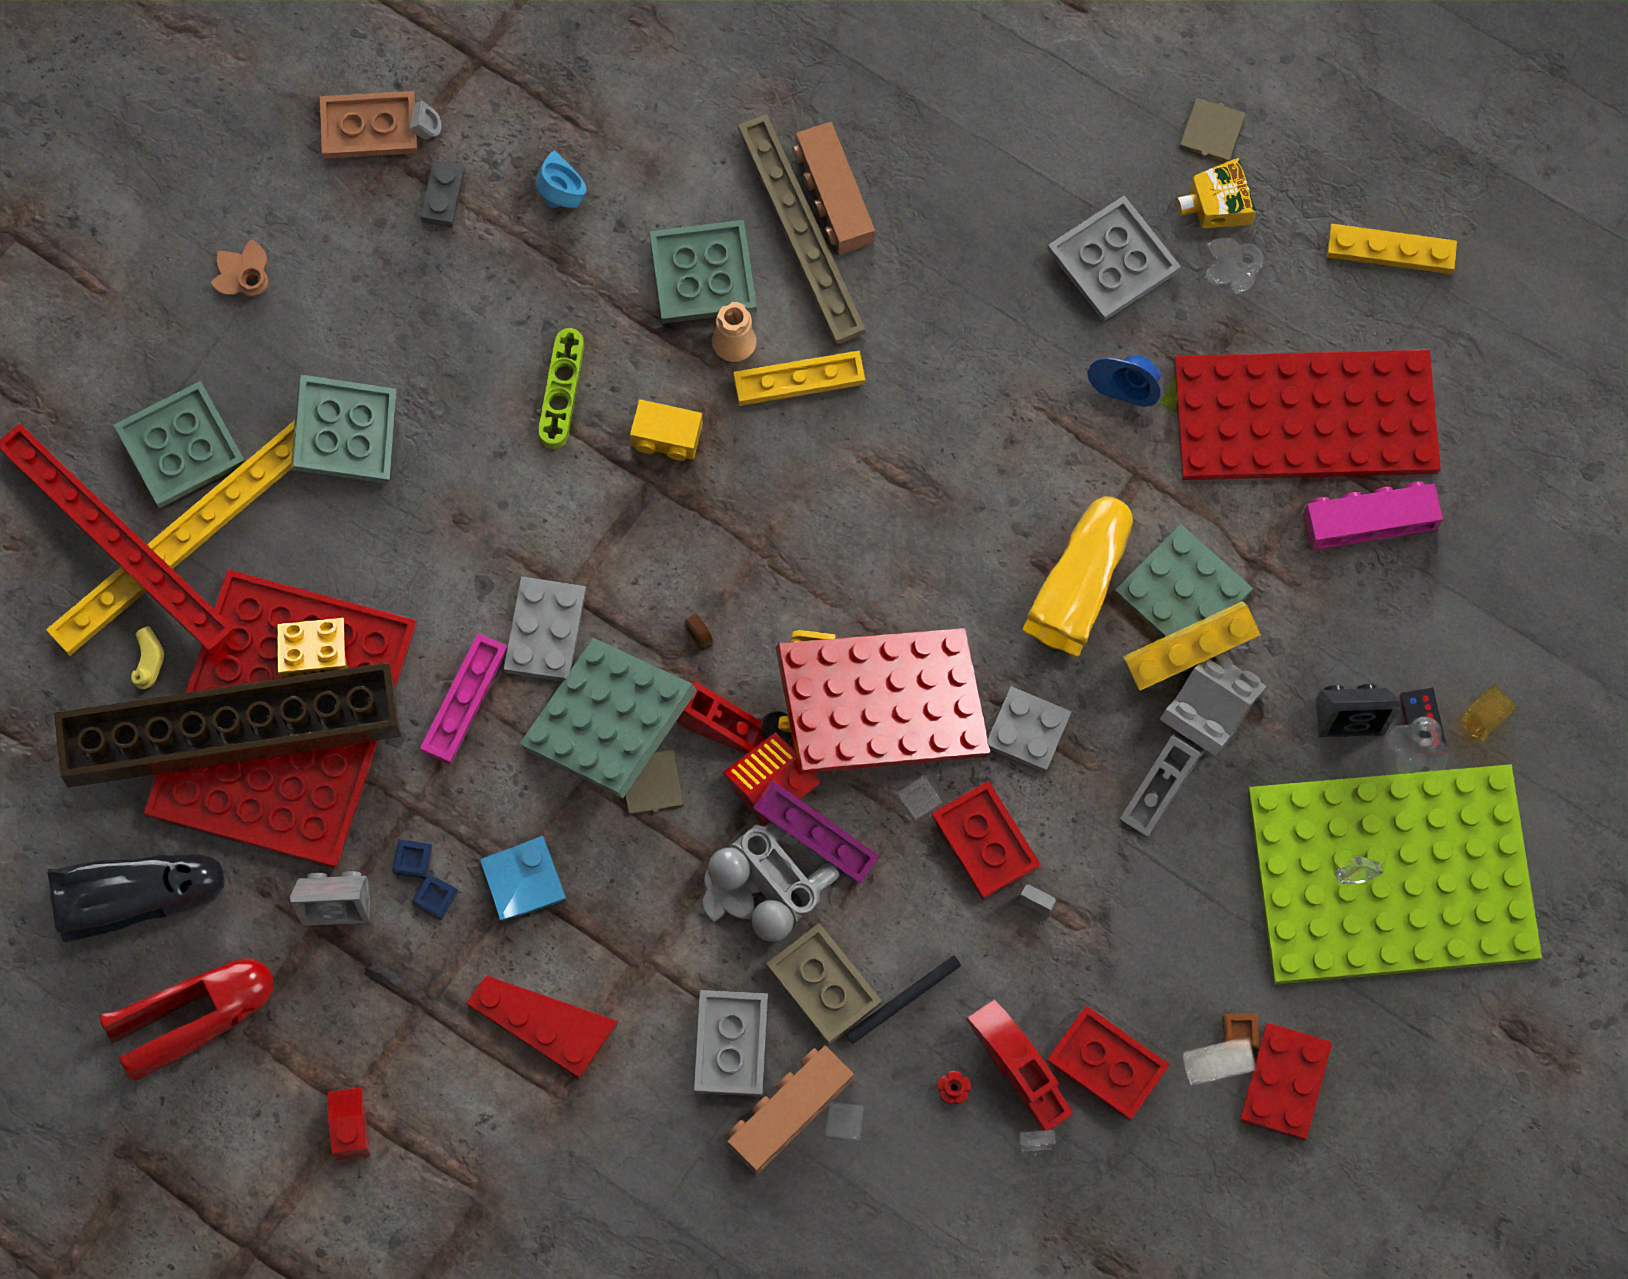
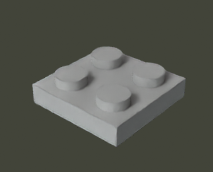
M1011 686L988 737L987 745L991 751L1046 773L1072 711Z

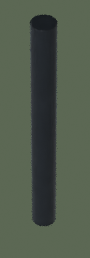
M954 955L846 1032L845 1036L853 1045L961 967L960 962Z

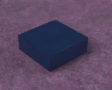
M399 839L392 869L393 874L425 879L427 877L432 844Z
M428 873L412 900V905L442 920L455 899L458 889Z

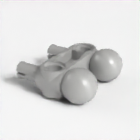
M771 821L765 826H753L735 841L730 848H722L716 851L710 858L708 874L715 885L727 890L743 886L748 877L753 881L767 900L758 904L754 909L752 928L761 939L775 942L781 941L789 935L793 924L819 904L820 893L840 875L833 864L826 862L806 878L777 843L787 832ZM748 842L757 845L759 855L749 851ZM791 894H796L800 897L802 907L793 904Z

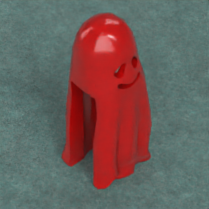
M241 958L166 988L121 1010L101 1014L99 1021L111 1043H114L169 1015L188 1003L207 994L209 995L216 1009L215 1011L118 1058L129 1079L140 1080L150 1073L194 1052L236 1024L241 1023L251 1013L263 1007L274 992V978L269 968L262 962L253 958Z

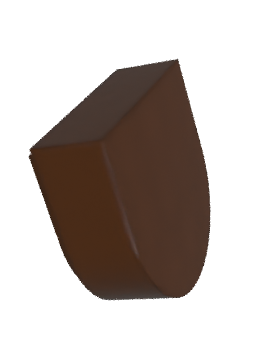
M694 613L685 619V629L701 650L704 651L713 645V639L708 628L697 614Z

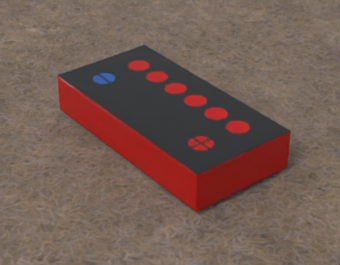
M1434 688L1401 692L1399 697L1413 758L1446 753L1448 748Z

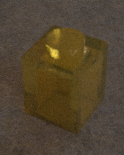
M1494 684L1466 709L1461 720L1464 722L1465 729L1472 736L1479 737L1484 742L1512 717L1518 707Z

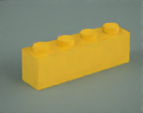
M1241 601L1123 656L1136 686L1141 691L1261 634L1247 604Z

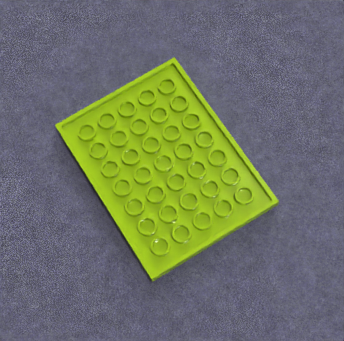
M1512 764L1249 787L1248 798L1274 985L1534 962L1542 959Z

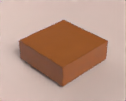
M1258 1014L1223 1015L1224 1050L1259 1049Z

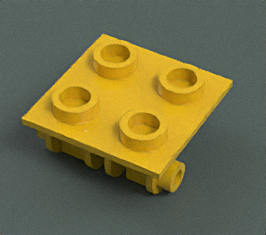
M344 618L278 624V674H280V678L305 675V672L308 675L311 674V671L321 673V670L328 672L347 669Z

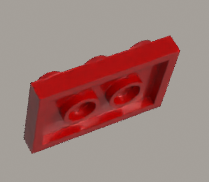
M989 781L931 814L932 819L982 900L1041 866Z
M1087 1005L1046 1061L1129 1121L1132 1120L1170 1066L1169 1063Z
M1267 1022L1264 1027L1239 1121L1305 1141L1310 1129L1332 1042Z

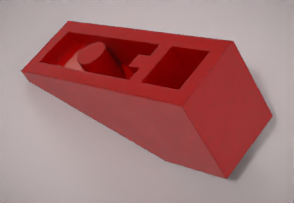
M697 681L691 682L697 691L677 719V723L692 732L745 754L765 741L760 731V720Z

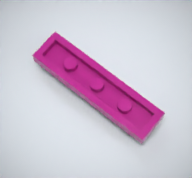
M477 633L420 747L422 753L449 765L452 764L507 653V645Z

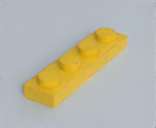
M1331 224L1327 258L1453 274L1457 241Z
M860 350L733 372L739 406L865 385L866 382Z

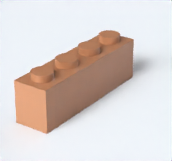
M832 121L797 132L796 145L792 146L793 155L797 164H803L805 173H803L804 183L807 190H813L817 199L813 201L815 211L819 219L824 217L827 225L824 231L829 245H835L838 255L874 244V226Z
M826 1045L819 1052L815 1048L811 1050L801 1061L803 1067L795 1075L789 1072L777 1084L776 1087L779 1091L771 1099L767 1096L762 1098L752 1109L755 1114L746 1123L740 1120L729 1131L728 1135L731 1138L727 1141L728 1148L756 1176L853 1081L854 1073Z

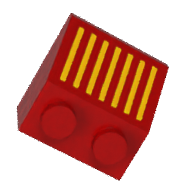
M776 732L722 772L762 826L769 823L770 820L754 810L753 807L771 781L776 782L798 799L821 783L814 773L799 774L795 750Z

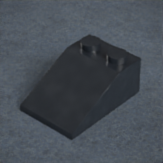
M1374 684L1360 685L1357 689H1344L1341 685L1327 686L1324 690H1320L1316 698L1319 738L1385 735L1401 708V700L1387 688H1377Z

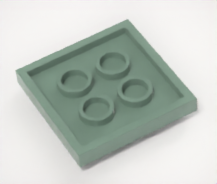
M744 220L649 231L662 324L717 317L721 307L727 306L731 302L743 304L749 313L757 312Z
M300 375L297 387L291 470L387 484L390 480L396 389Z
M201 381L114 424L121 441L158 509L231 473L245 462Z
M1180 524L1115 589L1114 595L1164 638L1244 601L1252 593L1253 588Z

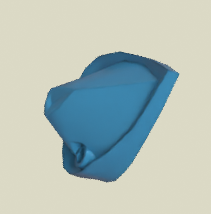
M555 150L551 152L537 173L536 188L544 198L545 204L550 208L559 206L577 208L586 193V185L580 175Z

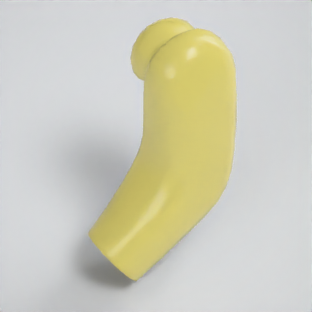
M149 626L138 630L135 634L140 646L141 657L136 671H133L131 674V680L139 689H148L154 685L164 661V650Z

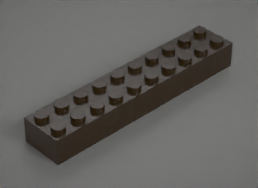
M389 662L54 713L60 775L68 788L401 737L394 679Z

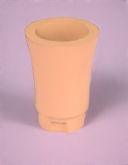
M731 302L729 305L721 307L716 318V329L712 336L714 351L726 361H742L748 358L756 347V335L752 329L751 315L745 309V306L739 302Z

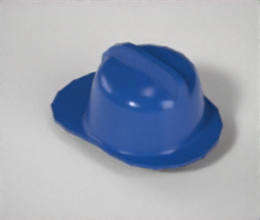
M1131 355L1124 360L1114 358L1097 359L1090 365L1087 371L1088 380L1092 387L1108 397L1147 407L1157 403L1161 396V387L1158 383L1161 371L1156 368L1151 360L1144 356Z

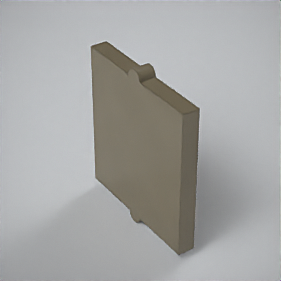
M1196 98L1180 147L1199 153L1203 158L1209 156L1224 162L1230 161L1246 113L1224 107L1223 103L1215 104Z
M674 749L655 752L626 793L629 815L652 811L654 814H658L659 810L683 807Z

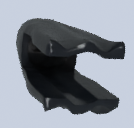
M200 854L157 855L133 860H101L59 869H48L47 871L55 929L61 933L63 942H71L114 932L145 920L168 917L207 904L222 892L225 885L221 864L209 856Z

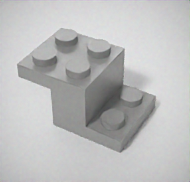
M1221 653L1199 663L1193 669L1176 699L1167 707L1160 720L1216 756L1233 737L1251 706L1261 696L1266 686L1260 682L1261 680L1257 675L1250 671H1242L1233 665L1232 660L1228 656Z

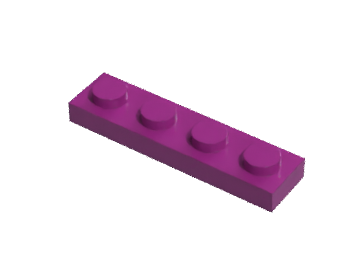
M774 781L770 782L753 807L758 813L859 883L864 880L879 857L874 851Z

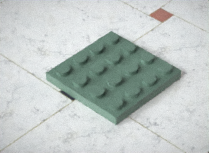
M593 638L571 669L570 675L561 683L520 742V745L524 750L624 798L697 689L690 682Z

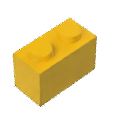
M639 399L630 433L631 446L642 453L652 454L655 451L665 453L674 460L683 461L686 458L694 460L703 425L702 413Z

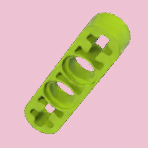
M573 328L561 330L554 342L539 423L540 441L549 449L563 447L569 436L584 353L583 336L578 330ZM568 339H574L575 343L571 347V359L565 358V343L568 342ZM561 367H568L573 371V376L567 381H561L556 378V371ZM562 396L567 399L568 404L563 410H554L550 407V401L554 397ZM552 418L558 420L557 427L558 433H560L556 434L555 439H549L547 433L552 430Z

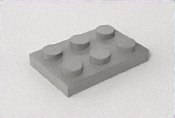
M521 577L504 665L505 673L561 682L567 679L573 667L586 586Z
M700 990L694 1093L762 1097L768 993Z

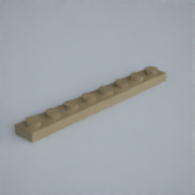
M766 114L739 124V134L835 345L864 335L865 327L768 115Z

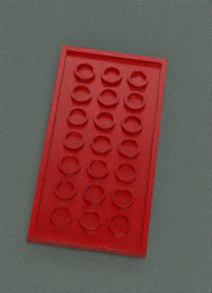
M1430 350L1175 356L1174 358L1182 480L1439 474L1441 470Z

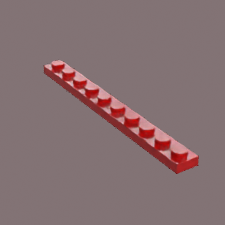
M19 423L0 440V451L211 655L217 652L237 633L231 624L24 426Z

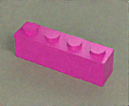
M1424 482L1410 483L1405 488L1395 490L1392 487H1382L1376 489L1373 493L1361 495L1360 492H1351L1343 495L1342 498L1330 500L1329 497L1316 498L1307 504L1303 513L1311 551L1436 531L1443 521L1435 483L1424 485Z

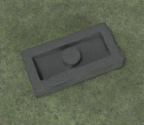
M433 160L421 212V222L453 227L465 175V165Z

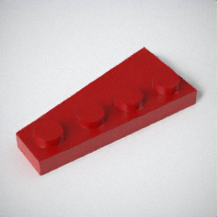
M487 975L467 1002L470 1008L578 1079L582 1077L618 1024V1021Z

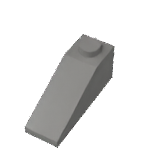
M1178 731L1174 733L1120 819L1148 837L1190 775L1205 749Z

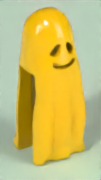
M1104 496L1095 500L1087 508L1072 531L1065 552L1041 587L1023 626V634L1034 637L1050 648L1062 650L1071 657L1078 658L1083 646L1088 641L1090 631L1105 599L1113 571L1123 556L1131 533L1133 515L1128 505L1117 498Z

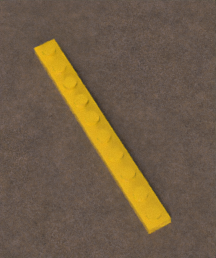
M295 420L147 545L172 569L180 564L291 470ZM120 567L46 630L58 645L71 656L146 591Z

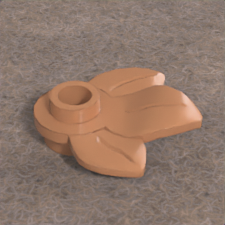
M250 240L245 246L242 255L234 252L218 251L217 266L221 274L211 281V285L224 295L242 293L248 297H256L264 293L269 281L264 271L268 259L263 248L257 242ZM251 279L258 280V283L254 286L247 285Z

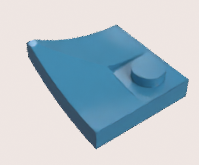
M543 836L480 859L501 921L528 914L567 900Z

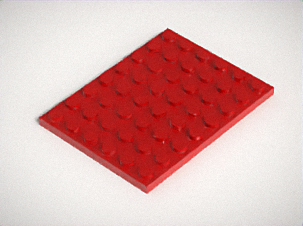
M228 569L214 609L234 627L237 633L213 655L201 645L185 693L281 679L280 674H278V624L344 618L347 668L389 662L396 691L417 621ZM379 740L157 774L143 814L151 819L337 869Z

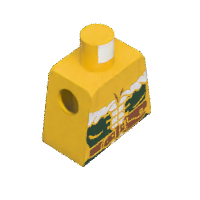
M1239 158L1195 175L1190 185L1191 194L1176 198L1180 216L1197 212L1202 228L1251 225L1256 214L1254 202Z

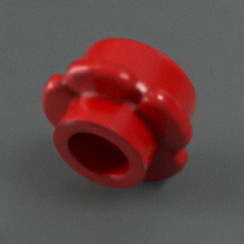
M950 1071L947 1073V1076H942L939 1079L937 1089L940 1091V1098L948 1104H961L968 1099L971 1083L960 1072ZM956 1085L958 1089L953 1091L951 1086Z

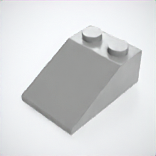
M348 871L341 873V877H327L325 873H311L307 875V878H298L290 895V902L302 926L370 923V884L367 876H361L360 872Z

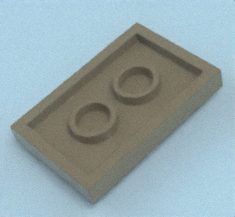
M820 923L766 963L769 971L828 1045L882 1004V1000Z

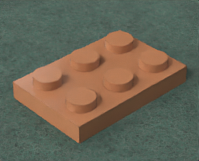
M414 91L320 96L323 159L418 153L417 134L409 129L413 106L416 103Z

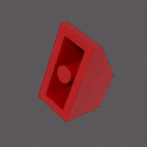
M358 1087L328 1092V1123L332 1154L335 1159L343 1160L371 1155L363 1088Z

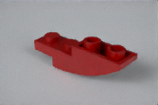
M992 1000L965 1018L1001 1075L1008 1077L1043 1133L1048 1132L1074 1114L1057 1088L1059 1082L1017 1024L995 1000Z

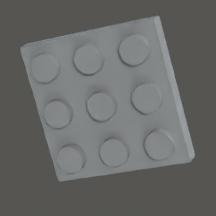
M1125 195L1048 244L1047 251L1103 322L1178 274L1181 269L1179 263Z

